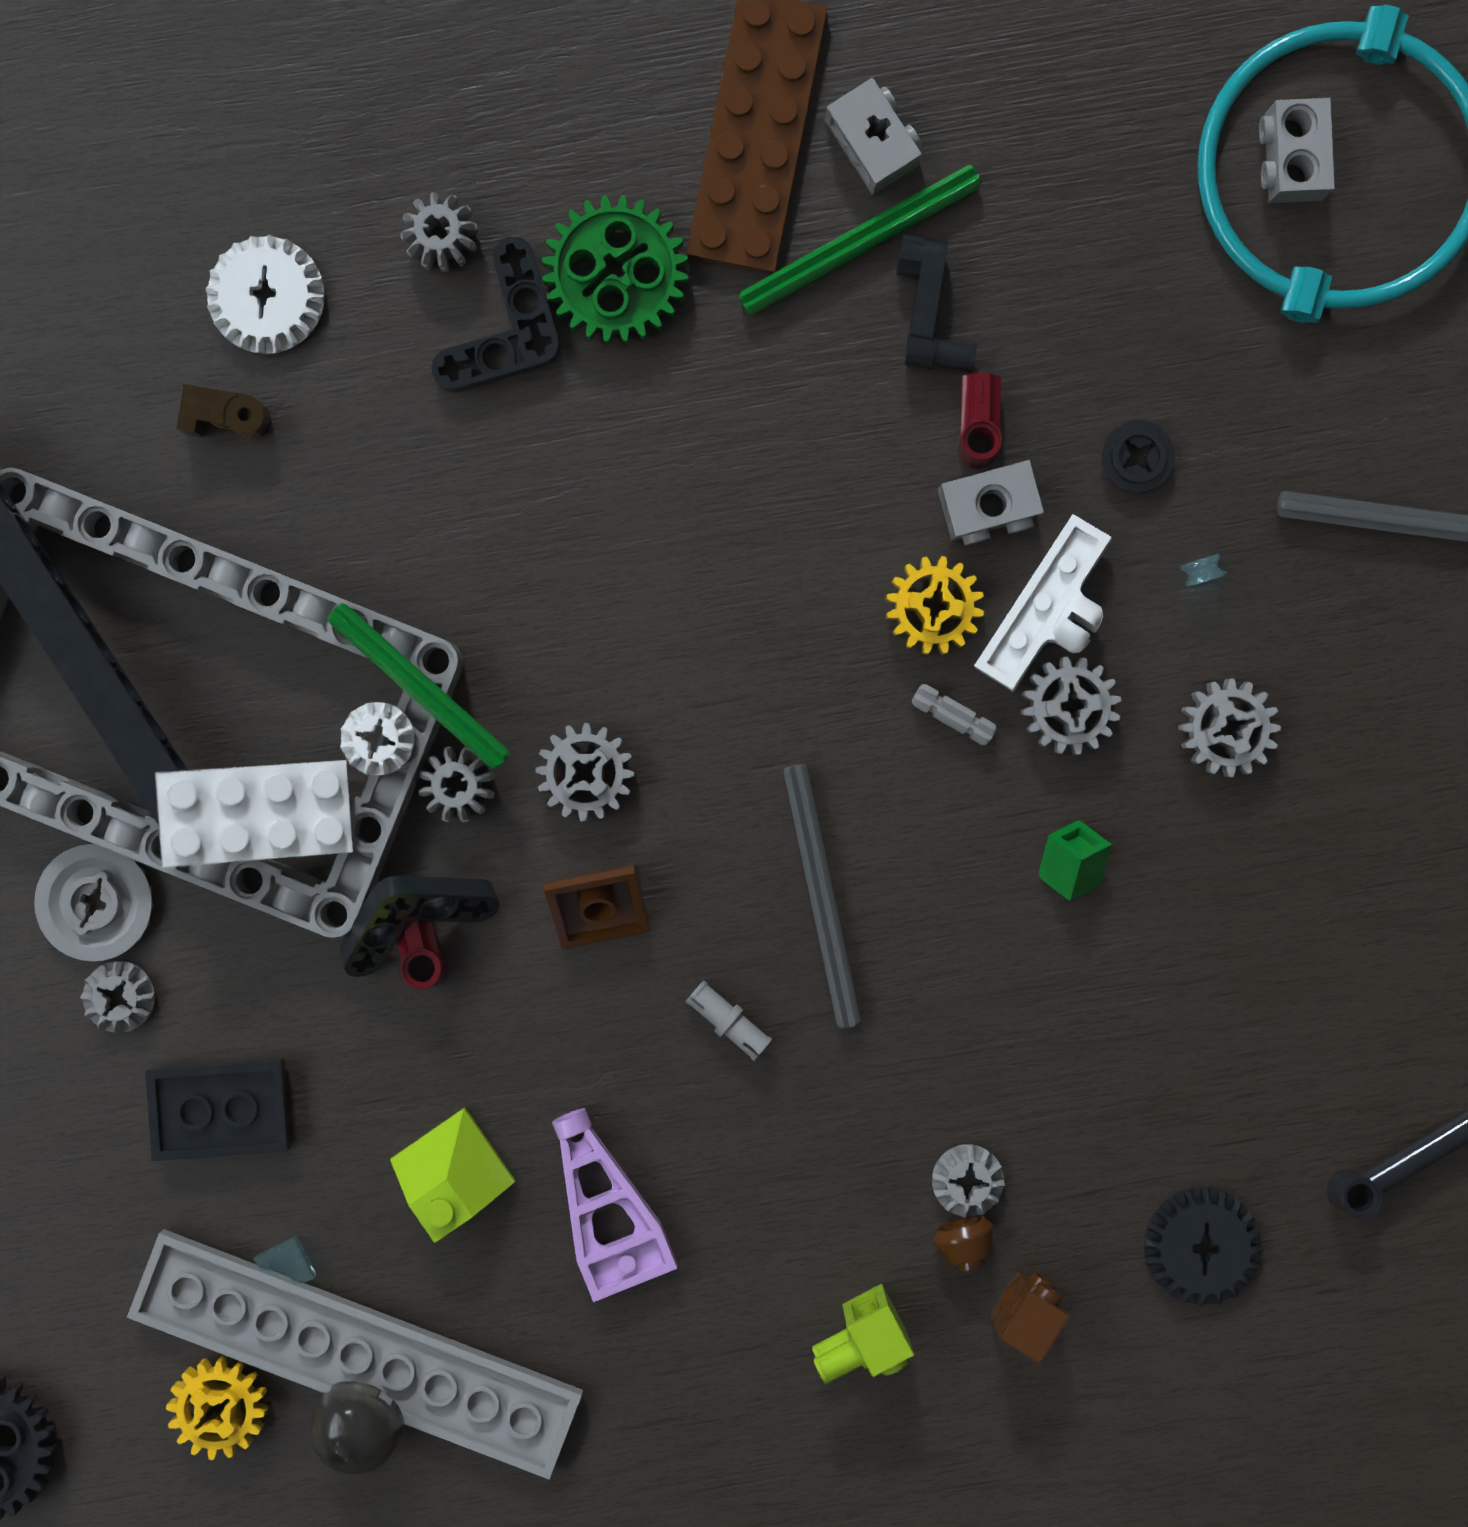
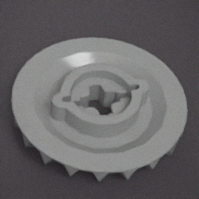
M96 844L76 846L64 851L53 859L40 876L34 900L37 922L46 939L67 956L83 961L111 959L127 952L135 943L141 940V936L150 924V915L154 907L151 896L153 887L148 883L145 870L133 859ZM101 888L100 900L106 903V908L98 909L90 916V904L85 902V896L94 895Z

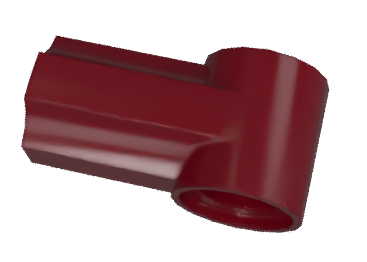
M973 373L962 375L958 454L962 462L970 468H986L993 463L1001 448V376L991 373ZM976 435L984 436L991 443L992 449L984 454L975 453L969 447L968 439Z
M408 921L397 940L402 961L400 966L401 976L410 987L427 989L444 980L448 972V961L441 951L434 921ZM421 955L429 957L435 965V972L430 980L420 979L416 975L414 965Z

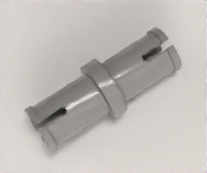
M704 980L685 1001L716 1027L714 1030L716 1034L720 1037L723 1034L726 1035L748 1054L753 1061L772 1040L771 1037L765 1035L741 1014L743 1009L737 1004L734 1007L708 986Z

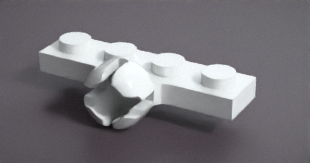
M1072 514L974 665L975 669L1014 692L1042 647L1048 642L1056 643L1071 653L1081 652L1091 641L1089 640L1090 634L1072 621L1093 633H1096L1102 622L1103 611L1101 606L1086 598L1081 592V588L1107 549L1112 537Z

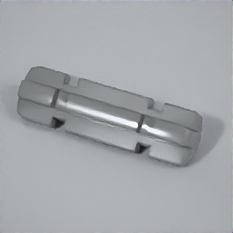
M922 684L918 688L912 699L913 706L925 713L928 711L932 712V717L961 734L967 732L970 734L969 738L980 745H987L990 742L997 728L994 723L984 717H980V719L975 717V712L946 695L942 698L938 695L939 691L927 684Z

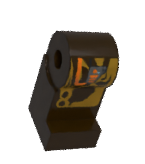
M188 384L183 385L176 428L183 434L203 438L205 426L233 430L239 436L246 439H257L268 431L271 423L269 411L255 397L236 392Z

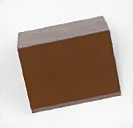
M637 863L549 880L543 884L562 949L650 932Z

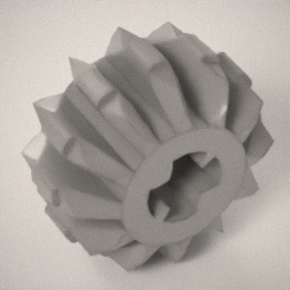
M434 192L430 195L431 205L425 207L420 199H415L413 204L418 211V215L405 213L403 221L411 228L400 233L403 242L411 244L407 250L409 257L412 260L422 257L421 265L426 270H430L436 260H438L441 271L448 272L450 268L449 259L452 258L455 259L458 265L464 266L466 261L461 250L475 252L477 246L468 237L474 236L479 232L477 224L468 221L473 214L469 206L458 208V199L454 195L447 197L442 205L438 193ZM437 226L446 230L448 234L442 240L432 232Z
M445 747L444 757L446 763L438 756L431 755L428 761L436 769L435 773L427 770L419 772L420 778L431 781V787H424L418 790L419 796H430L432 794L435 796V799L428 804L426 809L432 813L437 811L442 805H445L442 820L446 822L451 821L456 808L461 822L469 821L470 812L468 805L478 814H483L486 808L478 799V796L491 799L495 795L493 790L482 788V782L492 781L496 778L495 773L486 772L480 775L478 771L485 766V763L480 758H477L472 764H469L472 751L467 747H464L460 752L458 761L453 747ZM460 772L465 776L461 781H467L468 783L467 790L457 792L456 796H453L450 793L453 788H447V779L449 777H457Z

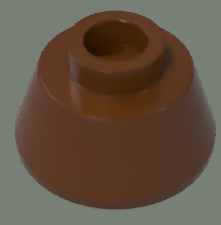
M983 1216L961 1218L939 1226L934 1234L933 1242L949 1265H958L959 1271H969L985 1265L984 1258L989 1256L992 1250L994 1227Z

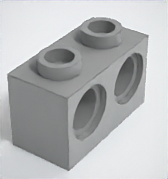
M1331 98L1275 100L1266 111L1265 116H1261L1259 122V140L1261 144H1266L1267 161H1264L1261 167V185L1263 189H1268V202L1323 201L1335 189ZM1290 120L1298 123L1302 129V137H1295L1289 134L1285 128V121ZM1294 165L1300 168L1304 174V182L1293 181L1287 173V166Z

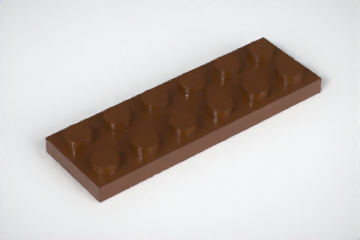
M737 0L686 253L688 259L768 275L775 273L828 6L799 0Z

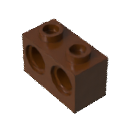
M1017 1270L989 1316L1002 1341L1036 1362L1041 1363L1069 1318V1314L1061 1303L1063 1297L1055 1291L1056 1286L1051 1281L1034 1271L1029 1277Z

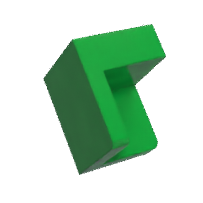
M1078 820L1048 835L1038 873L1039 878L1067 900L1072 901L1101 884L1112 844Z

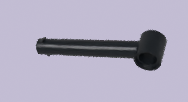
M1468 1110L1362 1174L1351 1170H1343L1332 1176L1327 1186L1330 1202L1338 1209L1357 1219H1367L1374 1216L1382 1205V1194L1468 1143ZM1360 1184L1362 1193L1359 1200L1353 1204H1348L1347 1195L1349 1190L1353 1186Z

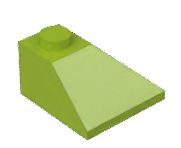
M465 1107L390 1159L409 1207L434 1243L475 1216L516 1181Z

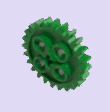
M621 195L617 207H611L607 196H602L601 209L597 210L586 200L584 201L586 214L582 217L571 209L568 211L572 223L570 227L556 223L555 228L561 240L547 239L546 241L548 249L555 253V256L543 257L542 264L554 272L544 275L542 281L545 286L557 287L547 295L549 303L563 302L556 311L558 318L564 319L573 315L570 322L571 331L576 332L583 325L587 326L586 338L588 341H592L598 331L603 332L605 345L608 346L614 334H620L624 345H628L630 332L636 331L638 336L644 341L646 340L645 326L648 324L658 331L662 330L659 318L661 313L674 318L675 310L669 303L670 300L676 302H683L684 293L677 289L675 285L688 284V275L677 271V269L688 265V257L686 255L674 254L684 246L682 237L668 239L674 231V224L670 221L659 226L661 212L658 208L646 216L644 214V200L640 199L633 210L628 208L625 195ZM616 230H624L631 235L630 242L622 248H614L607 243L608 236ZM641 245L648 246L646 252L630 259ZM580 258H589L596 263L594 271L587 276L575 275L572 272V266ZM611 263L617 268L622 266L624 275L619 279L614 274L609 275L607 266ZM644 265L654 266L660 272L659 277L650 284H643L635 279L636 271ZM602 282L590 296L586 297L583 295L584 290ZM608 293L621 295L624 298L622 307L615 312L604 311L599 306L604 295Z

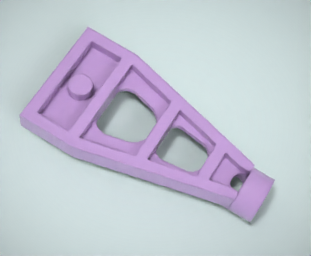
M586 1109L574 1110L552 1121L557 1137L560 1140L576 1261L593 1302L677 1269L678 1263L661 1222L593 1130ZM582 1132L584 1133L580 1141L573 1142L569 1140L570 1137ZM596 1161L602 1165L612 1183V1189L587 1198L582 1191L578 1170L581 1166ZM607 1204H619L633 1221L635 1230L629 1236L602 1245L597 1242L594 1236L593 1213L597 1208Z

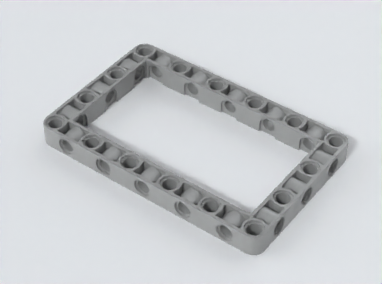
M6 468L0 470V482L10 497L13 488L17 484L22 482L25 484L26 495L21 502L15 505L34 534L39 525L62 534V536L124 559L149 571L219 597L251 612L366 657L328 623L327 618L334 608L341 603L346 604L450 698L454 693L464 662L460 650L449 641L21 469ZM108 516L111 523L110 531L104 537L98 538L95 534V524L101 517ZM192 549L196 558L195 564L189 571L181 572L178 567V558L183 551ZM275 582L280 590L279 599L272 606H265L261 599V592L267 584ZM1 584L0 620L9 600V596ZM443 649L449 656V666L441 674H433L428 668V657L435 650ZM403 690L397 708L408 717L412 724L415 736V750L408 761L397 771L387 775H369L362 795L356 796L350 810L353 852L338 853L330 875L324 881L271 859L162 867L160 830L149 810L0 751V767L7 771L9 781L6 788L0 790V806L322 936L335 938L346 935L351 930L352 924L372 888L378 882L419 780V772L423 770L441 723ZM381 733L374 752H377L379 746H394V741H390L388 737ZM84 800L91 804L94 812L92 820L87 825L81 822L77 813L79 805ZM367 817H373L381 826V835L375 842L367 841L361 834V824ZM250 867L255 868L262 875V886L257 892L249 890L244 882V875ZM333 901L340 902L347 910V920L342 926L335 925L328 918V906Z

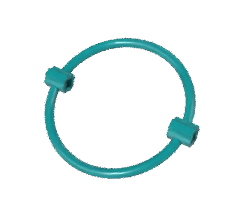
M1386 4L1371 6L1367 12L1365 22L1341 21L1312 25L1290 32L1272 41L1247 59L1227 80L1218 93L1204 124L1199 144L1197 166L1198 185L1207 220L1215 237L1235 264L1253 280L1268 290L1284 297L1279 314L1288 317L1290 320L1301 323H1318L1323 308H1362L1402 297L1437 276L1455 259L1468 242L1467 200L1463 214L1448 239L1428 260L1416 269L1398 279L1376 287L1346 291L1329 290L1333 276L1326 274L1323 270L1312 267H1294L1290 279L1264 265L1240 241L1232 229L1220 201L1216 182L1217 147L1221 130L1233 103L1247 84L1269 64L1290 52L1312 44L1340 40L1359 41L1355 55L1360 56L1364 62L1375 65L1393 64L1397 58L1398 51L1413 58L1432 72L1448 89L1456 101L1468 128V83L1457 69L1438 51L1404 32L1409 15L1403 13L1398 7Z

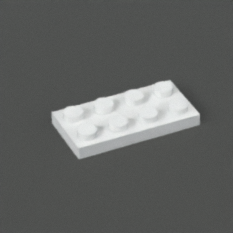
M346 760L155 773L162 867L353 852Z

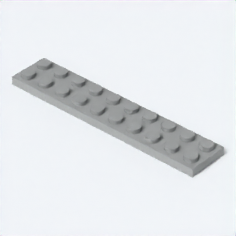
M165 1229L158 1234L127 1318L549 1480L583 1393L582 1389Z

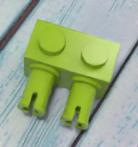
M882 1284L842 1304L847 1328L812 1346L816 1357L814 1358L815 1366L826 1385L860 1366H863L864 1369L868 1368L873 1377L882 1372L885 1376L891 1375L903 1369L908 1364L907 1359L914 1356L907 1330Z

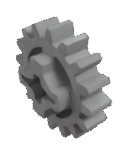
M1063 657L1060 658L1058 670L1048 662L1043 665L1046 675L1044 678L1036 674L1030 676L1029 679L1036 688L1034 691L1022 692V697L1031 701V707L1021 710V715L1032 716L1034 722L1026 730L1028 733L1040 730L1042 733L1038 742L1040 746H1045L1052 740L1055 742L1054 753L1062 754L1066 749V745L1070 744L1073 755H1078L1082 753V743L1084 742L1091 749L1099 747L1096 738L1098 734L1104 737H1111L1113 733L1106 724L1108 721L1120 720V715L1111 711V705L1121 702V697L1109 695L1108 690L1116 683L1114 679L1102 681L1099 678L1104 667L1099 665L1091 671L1087 670V658H1079L1075 667H1072L1069 658ZM1077 677L1090 683L1097 694L1090 695L1082 689ZM1057 679V691L1049 701L1042 702L1045 690ZM1068 693H1070L1072 700H1079L1080 709L1073 711V719H1071L1070 712L1061 710V703L1068 701ZM1099 710L1096 722L1084 733V730H1086V719L1092 711ZM1044 717H1052L1062 725L1065 736L1050 728Z
M1225 679L1223 690L1220 689L1216 682L1207 683L1208 695L1206 696L1199 691L1194 692L1191 696L1197 705L1195 707H1183L1181 710L1182 713L1190 717L1189 723L1178 725V730L1189 732L1190 737L1181 744L1182 749L1194 748L1196 753L1193 755L1191 762L1199 764L1205 760L1208 761L1206 772L1209 774H1215L1220 766H1222L1224 777H1234L1236 766H1238L1242 774L1252 773L1251 761L1265 764L1267 759L1262 751L1264 749H1276L1278 746L1273 740L1269 739L1270 733L1281 731L1280 725L1270 724L1269 717L1276 714L1278 710L1276 707L1265 708L1263 706L1268 696L1266 692H1260L1254 696L1251 695L1253 683L1244 682L1238 690L1236 689L1235 679ZM1228 698L1242 701L1251 710L1243 712L1236 709L1233 702L1229 701ZM1208 708L1210 717L1205 728L1201 729V721ZM1227 721H1245L1231 731L1232 735H1213L1221 731V728L1227 725ZM1257 727L1256 739L1253 745L1250 746V736L1253 729ZM1216 744L1223 747L1226 755H1229L1231 759L1216 755L1207 746Z
M584 723L582 734H577L571 725L566 726V739L562 740L553 734L550 737L552 744L555 746L553 751L540 750L539 754L548 761L546 766L537 767L535 772L546 775L547 781L539 785L538 789L539 791L551 790L553 796L547 804L549 807H552L561 802L564 805L562 810L563 817L567 818L575 809L579 811L580 821L587 820L589 810H594L599 819L604 818V806L606 804L617 810L621 806L616 799V795L618 793L629 795L631 792L623 784L624 778L634 777L635 772L624 769L623 763L629 761L632 758V754H620L617 749L623 742L620 737L611 742L606 740L609 730L606 727H602L598 734L594 735L592 734L590 723ZM588 741L599 744L601 747L592 754H581L572 745ZM560 757L566 764L565 779L558 785L555 771ZM601 757V760L595 764L596 768L592 771L593 776L596 778L593 783L583 780L570 787V784L575 780V776L579 773L578 768L575 766L579 761L583 764H589ZM611 759L614 761L616 772L612 787L605 781V766ZM578 790L591 791L599 800L583 803L575 801L570 797Z

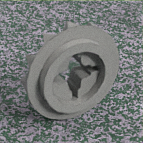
M113 961L98 966L85 979V986L80 999L83 1001L85 1008L84 1016L91 1019L97 1025V1029L119 1034L138 1028L148 1019L154 1006L155 993L150 978L141 968L129 962ZM126 982L123 987L122 997L131 1006L119 1005L108 1012L111 998L103 990H116Z
M971 1144L959 1145L946 1151L938 1159L932 1174V1187L937 1200L948 1212L964 1218L984 1215L987 1210L999 1203L1000 1195L1005 1186L1002 1167L996 1157L985 1148ZM969 1163H972L971 1168L975 1178L987 1184L973 1186L968 1199H966L962 1185L949 1180L965 1177L966 1170L969 1169Z

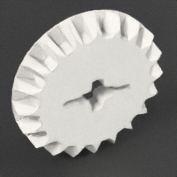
M271 235L266 237L250 236L248 240L241 243H233L230 250L225 254L219 255V261L214 269L210 270L209 284L205 288L208 297L207 308L212 316L214 325L231 343L254 353H278L301 343L314 330L324 306L323 280L314 261L302 248L289 240L276 238ZM266 277L269 288L276 292L275 298L270 297L267 299L263 310L260 300L253 296L254 290H261Z

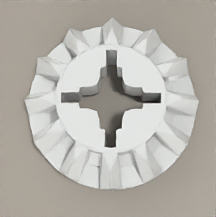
M382 702L366 703L350 712L349 717L341 728L340 748L348 759L349 764L368 775H387L400 769L410 758L414 748V730L408 717L397 707ZM381 719H383L381 725L383 727L382 735L388 737L390 741L396 742L395 746H379L377 752H374L373 757L370 758L372 753L370 750L371 743L364 740L365 737L359 736V733L374 732L377 725H380Z

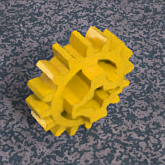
M944 556L940 557L936 566H931L928 557H922L920 570L917 571L911 564H907L904 567V571L908 578L906 580L899 577L893 578L891 583L899 591L898 593L886 595L885 600L895 604V609L888 612L885 616L886 619L898 620L899 625L892 633L894 636L905 632L909 636L905 645L907 648H911L918 641L922 643V654L928 655L933 645L938 646L941 654H946L949 649L948 642L951 640L959 648L965 645L964 638L961 635L963 631L969 634L977 632L978 629L970 621L971 618H979L984 615L983 610L974 607V602L983 598L984 595L983 592H972L970 586L977 579L975 575L965 579L960 576L964 566L962 563H958L951 570L947 568V559ZM931 576L927 589L921 593L907 592L914 582L923 577ZM949 580L957 586L962 594L963 601L956 600L948 589ZM937 591L938 601L940 604L945 605V610L937 613L931 624L930 608L924 607L923 601L931 599L934 592ZM905 610L914 612L921 622L920 631L911 625ZM948 618L961 619L954 630L938 636L943 621Z
M221 1356L215 1366L212 1367L208 1358H204L197 1365V1371L192 1367L187 1368L181 1375L183 1381H177L172 1386L170 1391L176 1398L171 1399L167 1403L166 1410L175 1412L176 1416L168 1423L169 1429L181 1428L182 1433L176 1441L179 1445L187 1440L194 1443L191 1449L192 1455L195 1456L202 1448L208 1449L209 1460H214L219 1454L220 1449H223L225 1455L231 1458L236 1453L238 1445L243 1449H247L253 1441L251 1434L258 1435L265 1424L258 1418L265 1416L269 1406L258 1403V1401L265 1395L267 1390L266 1387L254 1388L252 1383L258 1376L256 1371L247 1376L241 1373L244 1362L239 1361L233 1368L227 1367L226 1356ZM215 1380H220L227 1383H217ZM242 1398L246 1406V1415L240 1409ZM226 1399H229L228 1403L224 1406V1410L214 1411L210 1416H206L211 1406H215L218 1403L221 1404ZM190 1402L194 1405L193 1418L190 1412Z

